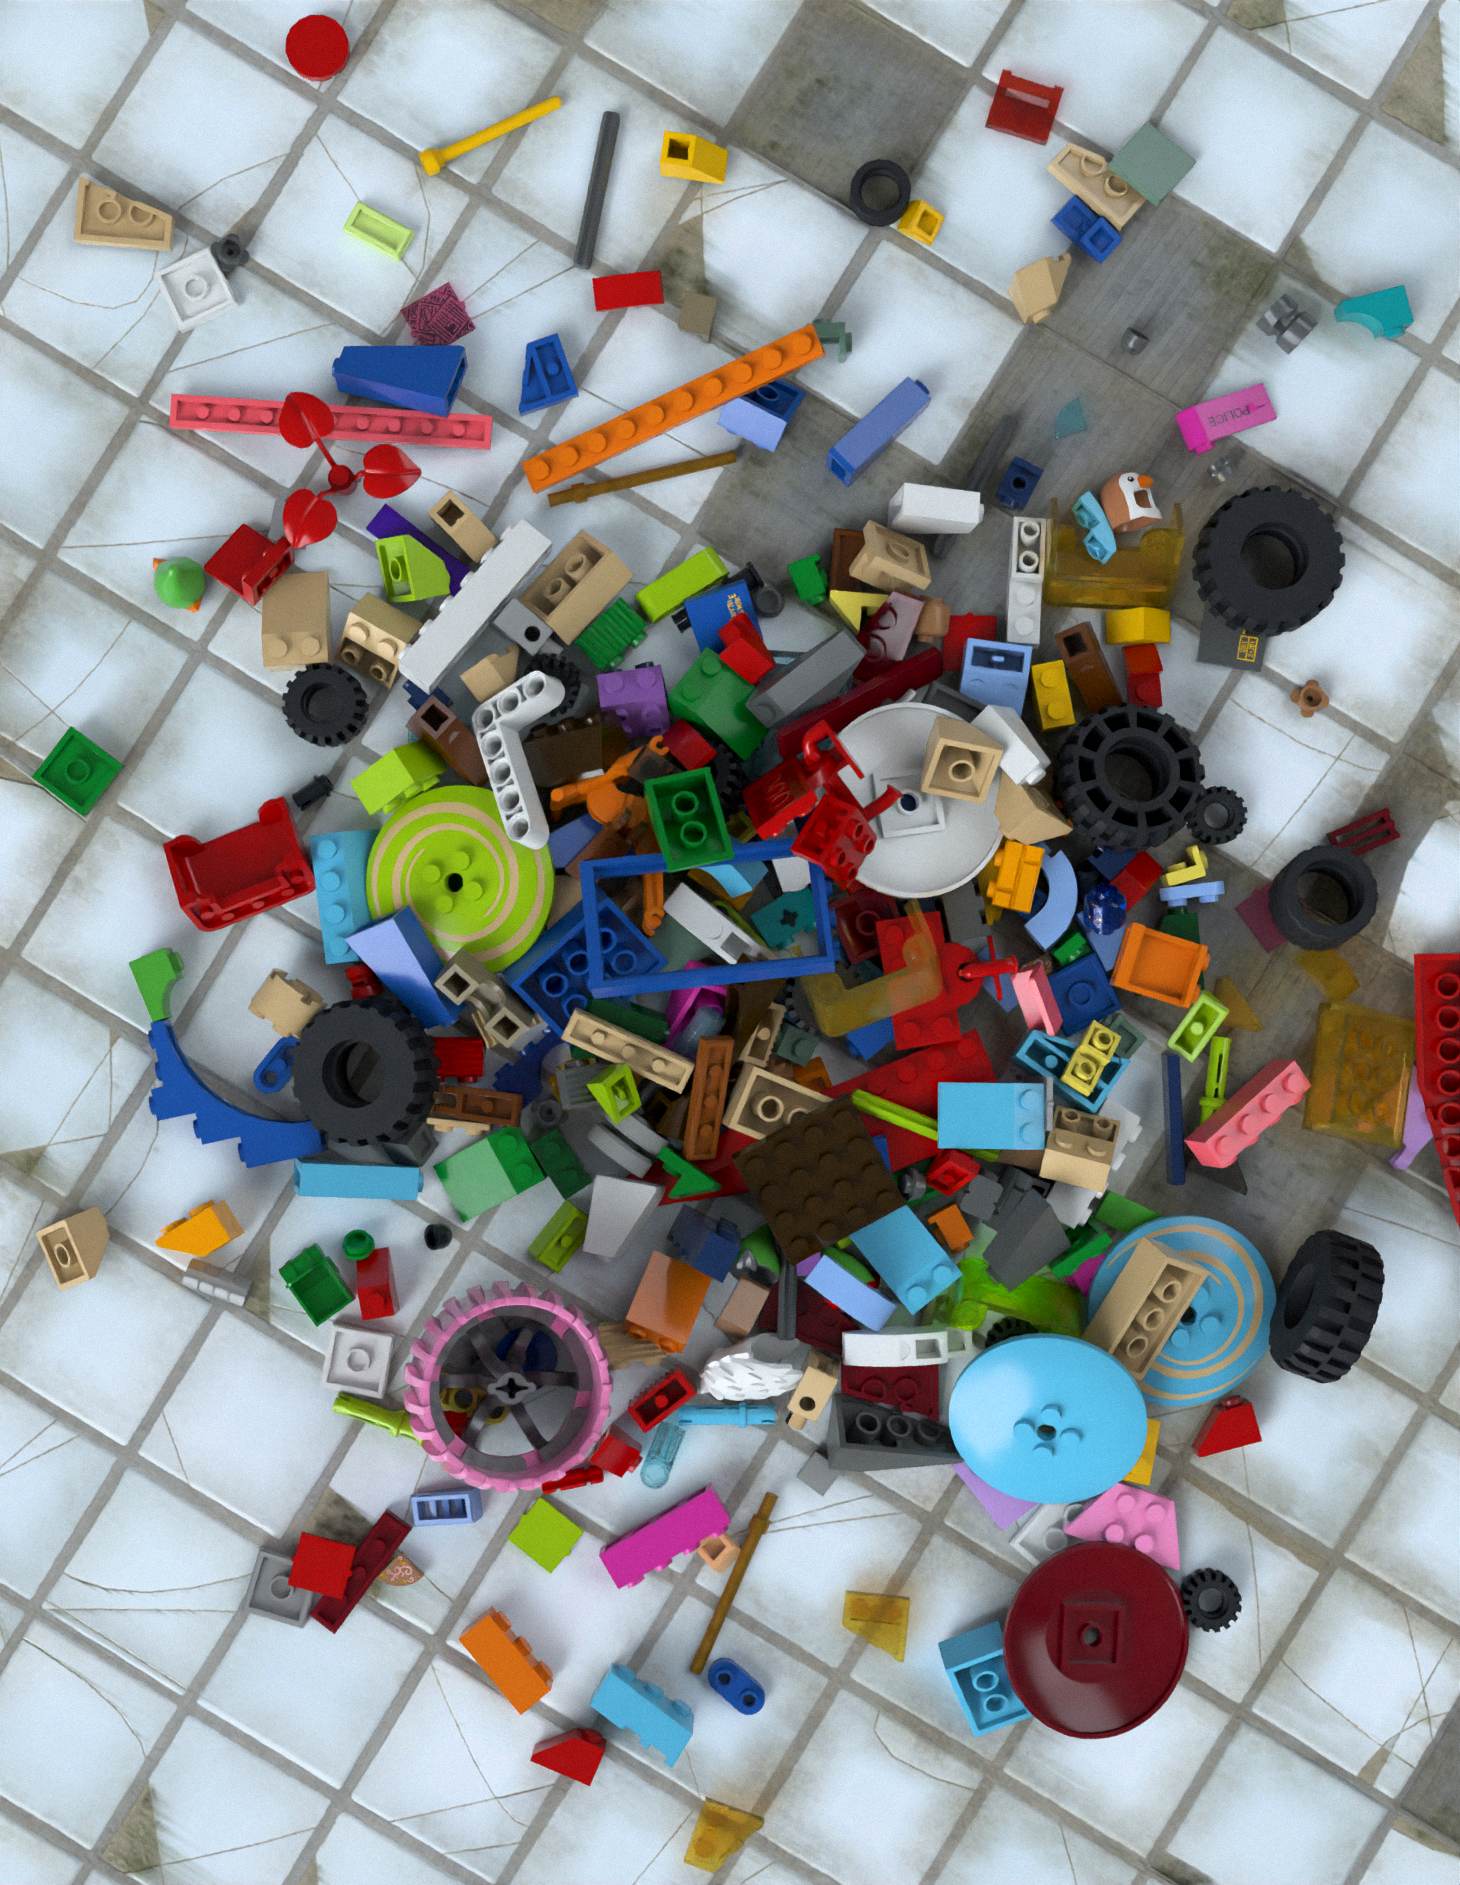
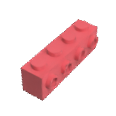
M1272 1059L1184 1141L1202 1166L1226 1168L1236 1161L1237 1155L1245 1147H1249L1258 1141L1259 1134L1263 1130L1277 1123L1282 1117L1281 1114L1289 1106L1300 1102L1304 1097L1303 1093L1312 1085L1295 1060Z

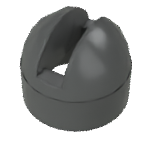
M1128 327L1122 336L1121 347L1124 352L1131 347L1130 355H1137L1145 349L1150 340L1138 330Z

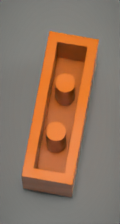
M491 1606L462 1631L459 1641L519 1714L522 1715L551 1691L553 1674L543 1661L538 1663L531 1654L532 1648L527 1640L522 1636L517 1637L510 1629L512 1624L508 1617L502 1611L497 1613Z

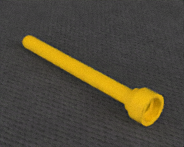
M553 96L439 151L437 148L433 150L427 148L419 152L418 156L428 177H432L441 172L440 168L445 167V162L559 109L562 105V100L558 96Z

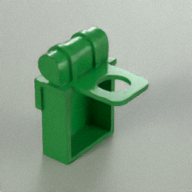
M314 1243L309 1248H304L302 1253L292 1260L289 1259L285 1262L284 1266L278 1269L280 1275L287 1283L285 1287L290 1289L316 1327L356 1299L353 1292L338 1273L340 1270L329 1255L325 1257L323 1250L317 1243Z

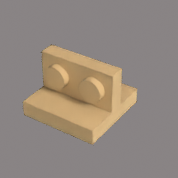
M869 520L863 529L865 545L849 567L850 576L890 594L895 588L908 593L911 592L914 586L925 590L931 582V576L924 544Z

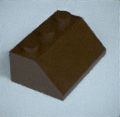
M615 709L606 712L594 710L584 717L577 719L569 716L553 725H547V723L538 724L529 730L530 734L521 743L536 790L605 775L630 744Z

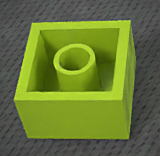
M421 740L392 749L349 783L370 816L382 811L387 815L416 797L420 791L427 792L436 787L441 782L439 777L447 772L448 768L437 754Z

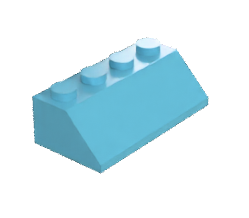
M379 829L342 831L309 836L326 965L363 961L348 945L345 938L361 925L373 921L366 896V870L370 852L379 834Z

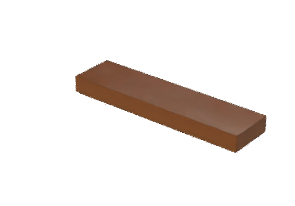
M730 1035L700 1036L682 1157L686 1161L716 1159L735 1041Z

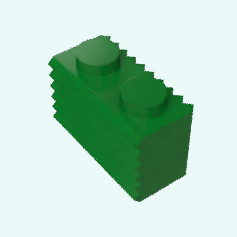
M620 597L575 641V644L604 673L607 669L615 670L625 660L622 654L630 646L634 649L639 647L648 637L645 632L649 628L648 624Z

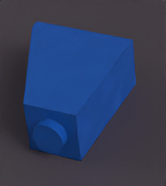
M589 813L549 834L547 843L552 854L555 873L567 872L565 867L570 860L604 826L594 820ZM630 848L624 854L623 857L634 856L636 854L634 853L633 849Z

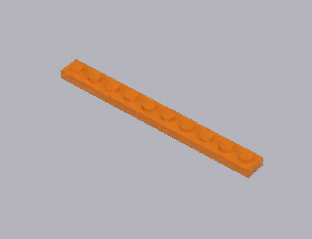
M811 323L522 462L521 464L533 493L538 494L825 357L826 354L815 327Z

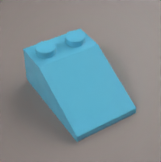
M938 1082V1148L1045 1150V1084Z
M907 1205L849 1235L851 1240L912 1315L963 1275Z
M999 1621L938 1643L945 1671L975 1737L1033 1716L1018 1699L1008 1679L1003 1657V1631Z

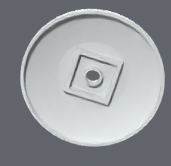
M904 702L878 707L852 721L838 734V737L851 753L865 777L860 780L849 764L837 773L863 808L881 796L887 790L888 784L898 789L902 794L911 795L916 801L915 809L913 811H906L902 808L900 804L901 798H899L890 808L868 823L877 835V840L873 851L866 856L855 878L871 889L900 898L917 899L938 896L964 885L987 865L1003 837L1002 832L999 830L1001 823L994 814L1002 768L999 764L983 804L920 792L926 745L936 716L966 722L952 712L924 703ZM832 742L828 750H831L836 745ZM822 785L815 790L819 799L815 803V808L823 795L828 794Z

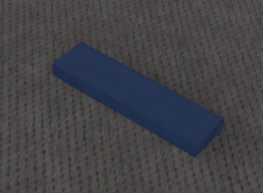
M1162 1054L1167 1183L1171 1185H1184L1186 1182L1180 1056Z

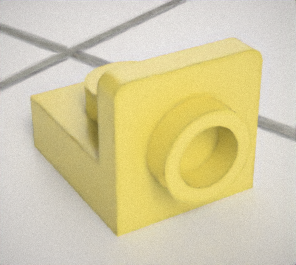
M1197 845L1186 848L1185 851L1190 867L1187 868L1186 862L1167 867L1168 874L1160 876L1163 888L1206 876L1205 869H1208V862L1204 851H1199Z

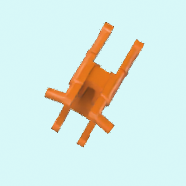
M661 735L655 736L650 743L619 757L605 775L570 782L558 789L552 790L549 819L553 822H558L561 819L563 809L586 801L591 817L600 824L605 825L627 807L632 811L630 819L619 829L621 832L627 835L640 821L647 824L646 830L634 842L636 855L661 853L652 828L645 799L632 794L622 793L616 786L619 784L623 786L626 784V781L651 769L658 770L664 767L665 759L663 757L668 754L669 748L663 747L660 749L656 747V745L662 743L663 737ZM663 872L641 874L644 918L642 932L649 938L654 936L653 930L661 926V919L665 915L663 911Z

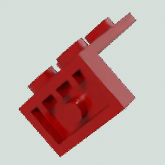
M242 524L204 565V571L255 606L295 562L294 548L284 536L275 544L248 525Z
M824 794L790 850L794 855L822 867L837 889L845 891L849 883L853 882L857 877L858 869L866 856L873 851L877 835L856 806Z

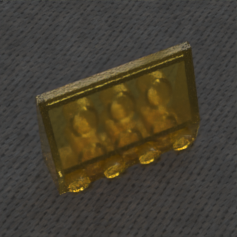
M1349 1001L1319 1003L1308 1079L1312 1086L1307 1090L1302 1129L1324 1136L1402 1149L1416 1044V1022Z

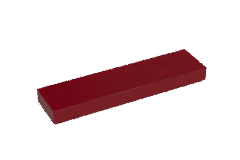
M386 1509L355 1552L351 1567L353 1574L348 1578L343 1599L323 1595L309 1616L335 1634L413 1527L389 1509Z

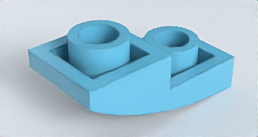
M1088 491L1078 499L1072 511L1077 522L1090 531L1083 540L1088 553L1105 565L1117 551L1115 539L1105 513L1097 500Z

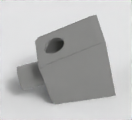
M514 597L491 624L531 657L538 652L540 655L546 653L547 658H550L551 653H556L557 658L563 651V648L549 637L554 630ZM527 628H532L538 633L536 641L531 642L525 637V630Z

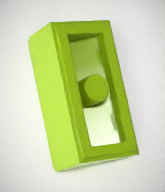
M1205 989L1166 1045L1193 1063L1230 1010Z
M565 1200L529 1246L528 1251L536 1260L559 1274L585 1240L589 1215L569 1200Z

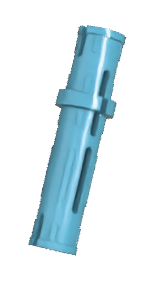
M739 1402V1404L682 1405L678 1408V1426L740 1425V1428H746V1425L754 1424L775 1425V1404L754 1405Z

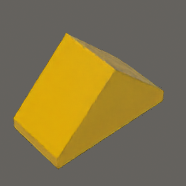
M1138 607L1106 612V645L1170 644V611Z

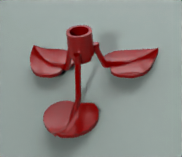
M292 392L286 396L279 416V429L284 440L296 448H307L314 441L316 442L331 466V470L328 473V482L331 488L321 491L317 497L308 489H299L287 499L283 510V526L286 537L294 549H300L306 545L320 542L330 536L335 530L338 521L337 511L331 502L323 500L324 497L335 496L337 493L343 496L352 494L357 488V482H360L361 477L365 476L363 487L368 495L378 499L392 498L412 487L422 475L421 469L401 449L391 444H379L371 448L363 459L365 470H360L356 475H354L349 467L337 465L320 439L333 432L335 428L333 414L322 400L304 392Z

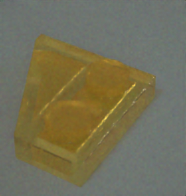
M845 1590L842 1625L853 1633L864 1637L867 1642L876 1648L883 1649L898 1662H904L910 1597Z
M705 1797L684 1856V1863L715 1873L731 1854H735L744 1845V1841L763 1827L764 1818Z

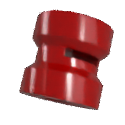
M366 963L344 970L347 980L351 981L352 984L350 991L352 1000L364 999L384 993L382 983L377 981L376 973Z

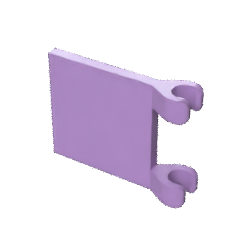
M1413 1064L1352 1125L1353 1129L1359 1134H1367L1379 1121L1404 1145L1389 1161L1390 1165L1396 1170L1406 1169L1416 1154L1433 1137L1431 1126L1425 1113L1423 1098L1417 1084V1068Z
M964 1461L951 1464L1002 1531L1038 1504L1015 1498L993 1488L978 1477Z

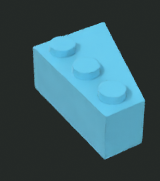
M1032 1030L1024 1035L1008 1058L1010 1062L1029 1076L1053 1077V1093L1076 1110L1090 1114L1096 1113L1131 1062L1128 1059L1112 1056L1110 1062L1104 1067L1093 1092L1087 1097L1059 1080L1078 1046L1072 1041L1056 1036L1049 1037L1047 1033Z
M612 1663L592 1694L590 1706L621 1730H624L626 1727L642 1737L639 1743L646 1749L652 1744L667 1756L664 1763L672 1768L693 1735L694 1714L691 1713V1708L679 1699L672 1701L664 1696V1691L652 1682L645 1684L637 1679V1674L625 1665L618 1667Z

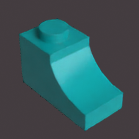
M1404 285L1342 301L1333 310L1337 323L1349 321L1364 325L1373 333L1374 339L1383 336L1386 337V340L1401 337L1405 334V330L1414 322Z

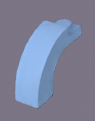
M1043 841L1029 845L1045 849L1040 871L1047 880L1049 897L1042 910L1024 925V930L1046 953L1061 940L1071 925L1077 905V882L1073 868L1065 854L1060 850L1054 857L1050 858L1048 855L1051 853V850Z
M825 1254L805 1280L806 1283L836 1306L876 1332L880 1331L898 1307L887 1294L874 1289L831 1256Z

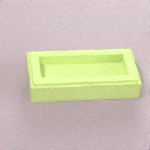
M357 201L343 226V230L347 234L399 262L402 260L415 236L413 230L360 201Z

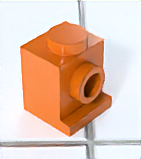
M954 1201L925 1215L930 1225L934 1222L937 1226L932 1228L941 1246L947 1243L953 1254L959 1253L970 1246L968 1241L974 1237Z

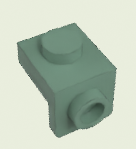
M826 318L813 320L812 324L815 327L821 344H838V362H845L846 352H852L851 332H845V322L831 323V320Z
M1115 1013L1113 1016L1108 1014L1100 1022V1024L1121 1036L1114 1052L1119 1058L1129 1060L1147 1039L1126 1021L1121 1013Z
M782 1021L783 1023L780 1024L781 1029L777 1031L778 1036L775 1037L776 1042L773 1043L774 1048L770 1050L806 1067L820 1038Z

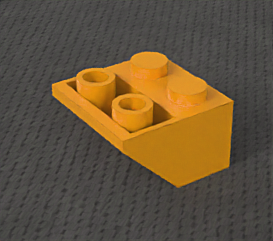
M210 1200L188 1212L191 1219L187 1220L186 1217H183L161 1229L160 1231L163 1236L155 1240V1243L161 1248L204 1257L245 1232L225 1200L216 1204L213 1200Z

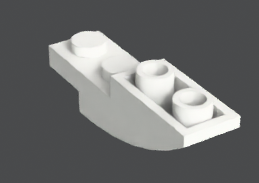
M1015 516L1013 518L1006 596V643L1030 646L1038 649L1040 639L1041 592L1044 579L1046 519Z
M682 881L663 904V909L730 964H736L742 952L763 961L780 959Z
M968 1321L907 1328L904 1325L882 1327L879 1332L871 1328L842 1332V1358L844 1365L872 1367L919 1366L948 1363L949 1358L972 1356V1324Z

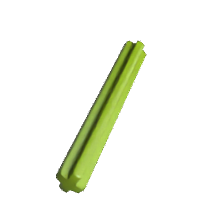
M860 1089L852 1091L850 1098L857 1110L938 1141V1120ZM959 1149L989 1162L997 1160L1000 1149Z

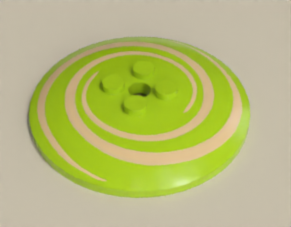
M453 785L435 788L412 798L402 805L388 819L377 835L370 852L366 870V896L373 920L409 905L443 965L463 947L493 974L499 973L512 965L537 942L550 918L555 898V867L548 843L542 848L534 850L511 840L506 833L494 792L475 786ZM455 873L459 874L463 879V886L458 892H453L448 886L450 876Z

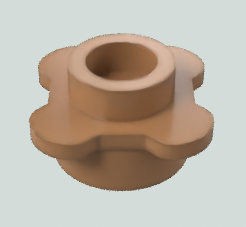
M1308 680L1303 688L1292 691L1290 695L1291 701L1297 703L1301 709V715L1305 718L1312 717L1314 711L1320 707L1325 708L1329 704V697L1325 695L1316 680ZM1308 696L1313 698L1311 702L1307 700Z

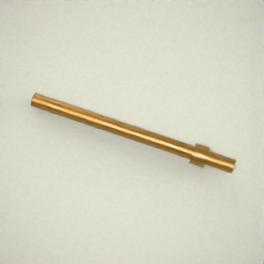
M731 450L584 485V482L571 485V489L550 493L547 496L550 507L573 501L579 504L587 502L590 497L737 463L735 451Z
M766 1492L757 1514H753L748 1525L750 1531L690 1666V1671L695 1674L701 1675L762 1534H766L771 1523L769 1517L778 1499V1496L771 1492Z

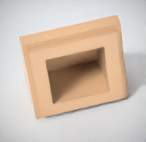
M725 1532L716 1538L708 1536L701 1540V1545L696 1551L714 1571L723 1573L739 1556L742 1547Z

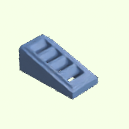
M473 1486L419 1492L410 1495L415 1527L476 1523L483 1516L480 1489ZM451 1499H455L457 1513L452 1511ZM438 1500L442 1502L443 1515L439 1514ZM424 1501H429L430 1517H426Z

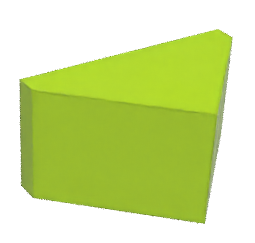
M626 1063L610 1064L586 1084L616 1125L642 1105L630 1066Z

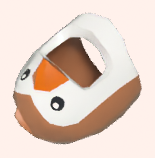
M1118 472L1111 476L1103 485L1099 493L1100 507L1109 521L1113 534L1135 531L1163 519L1160 510L1156 508L1151 496L1150 487L1154 481L1151 477L1139 475L1136 472Z

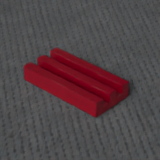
M1384 808L1327 833L1331 845L1344 848L1387 829L1389 835L1350 851L1355 855H1361L1401 836L1394 827L1395 822L1393 819L1391 820L1388 808ZM1382 818L1383 824L1338 843L1337 836Z

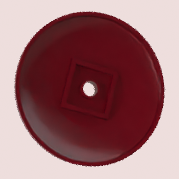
M1088 1541L1074 1544L1043 1560L1025 1578L1017 1590L1009 1607L1003 1632V1657L1007 1676L1015 1694L1024 1707L1047 1727L1061 1734L1080 1739H1103L1117 1736L1138 1727L1151 1718L1164 1705L1176 1688L1188 1654L1189 1623L1185 1615L1187 1611L1183 1609L1182 1603L1184 1601L1173 1579L1148 1555L1128 1545L1108 1541ZM1095 1627L1098 1632L1097 1638L1092 1643H1085L1084 1635L1086 1631Z

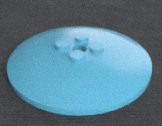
M1035 1333L1015 1336L1000 1341L980 1352L968 1363L959 1375L952 1391L949 1406V1427L960 1456L964 1459L967 1466L984 1482L1018 1499L1043 1504H1062L1082 1501L1099 1495L1119 1483L1132 1470L1146 1442L1147 1410L1137 1382L1130 1372L1112 1355L1089 1342L1075 1337L1053 1333ZM1046 1424L1052 1425L1056 1430L1052 1433H1044L1038 1427Z

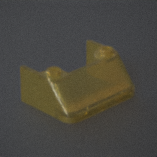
M1051 497L1045 536L1044 579L1042 582L1044 601L1054 607L1117 610L1138 607L1161 610L1166 608L1172 600L1186 537L1181 503H1174L1169 528L1148 530L1141 537L1139 547L1116 546L1117 551L1103 565L1099 559H1094L1088 553L1086 545H1076L1077 533L1072 526L1059 523L1058 500Z
M917 899L911 900L904 905L915 932L914 936L906 940L902 949L907 967L847 991L841 978L834 972L799 976L819 1029L823 1034L829 1037L845 1035L934 1000L941 994L943 980L936 946ZM799 944L789 950L791 958L803 957Z

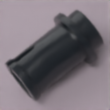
M325 774L315 775L312 782L291 795L301 811L304 812L325 795L327 797L331 796L330 792L334 790V786Z
M1084 861L1079 863L1074 869L1077 880V900L1081 903L1087 901L1090 903L1089 893H1091L1092 902L1097 899L1096 880L1099 878L1100 873L1094 865Z

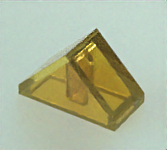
M1304 949L1293 959L1296 965L1335 1008L1361 987L1348 962L1332 949L1325 951H1309Z
M1229 975L1217 977L1213 995L1230 1010L1220 1025L1251 1032L1262 1031L1264 1027Z

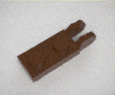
M625 807L611 822L608 821L570 860L565 870L581 883L579 862L623 857L646 830L647 824L640 821L627 835L621 832L619 829L630 819L632 811Z
M440 1084L439 1091H436L444 1095H457L456 1107L443 1103L434 1104L433 1112L454 1115V1118L520 1127L524 1100L523 1094L464 1085L457 1087Z

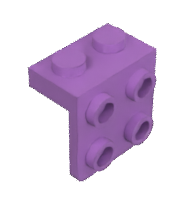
M661 665L597 675L601 711L606 712L615 709L628 740L644 736L655 737L664 734L671 728Z

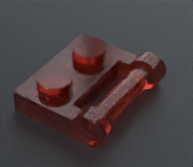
M1003 69L985 127L1046 146L1064 87L1055 85L1052 88L1011 75L1012 71ZM1010 88L1050 101L1048 108L1006 96V90Z

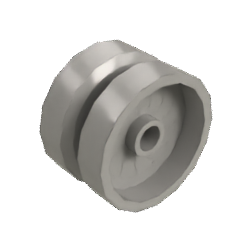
M605 1111V1118L617 1129L614 1130L602 1122H596L586 1137L619 1165L634 1175L643 1178L652 1166V1162L640 1147L654 1155H658L663 1146H667L670 1141L664 1135L657 1133L645 1118L636 1112L631 1113L616 1125Z

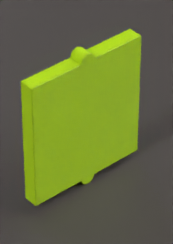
M540 1496L527 1513L521 1514V1521L507 1539L551 1574L565 1556H570V1549L582 1536L584 1530Z

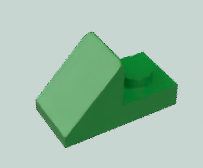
M663 1146L657 1155L660 1160L665 1162L662 1166L664 1170L676 1178L680 1174L682 1175L669 1193V1198L681 1199L720 1191L723 1187L720 1182L691 1161H686L680 1153L672 1148Z

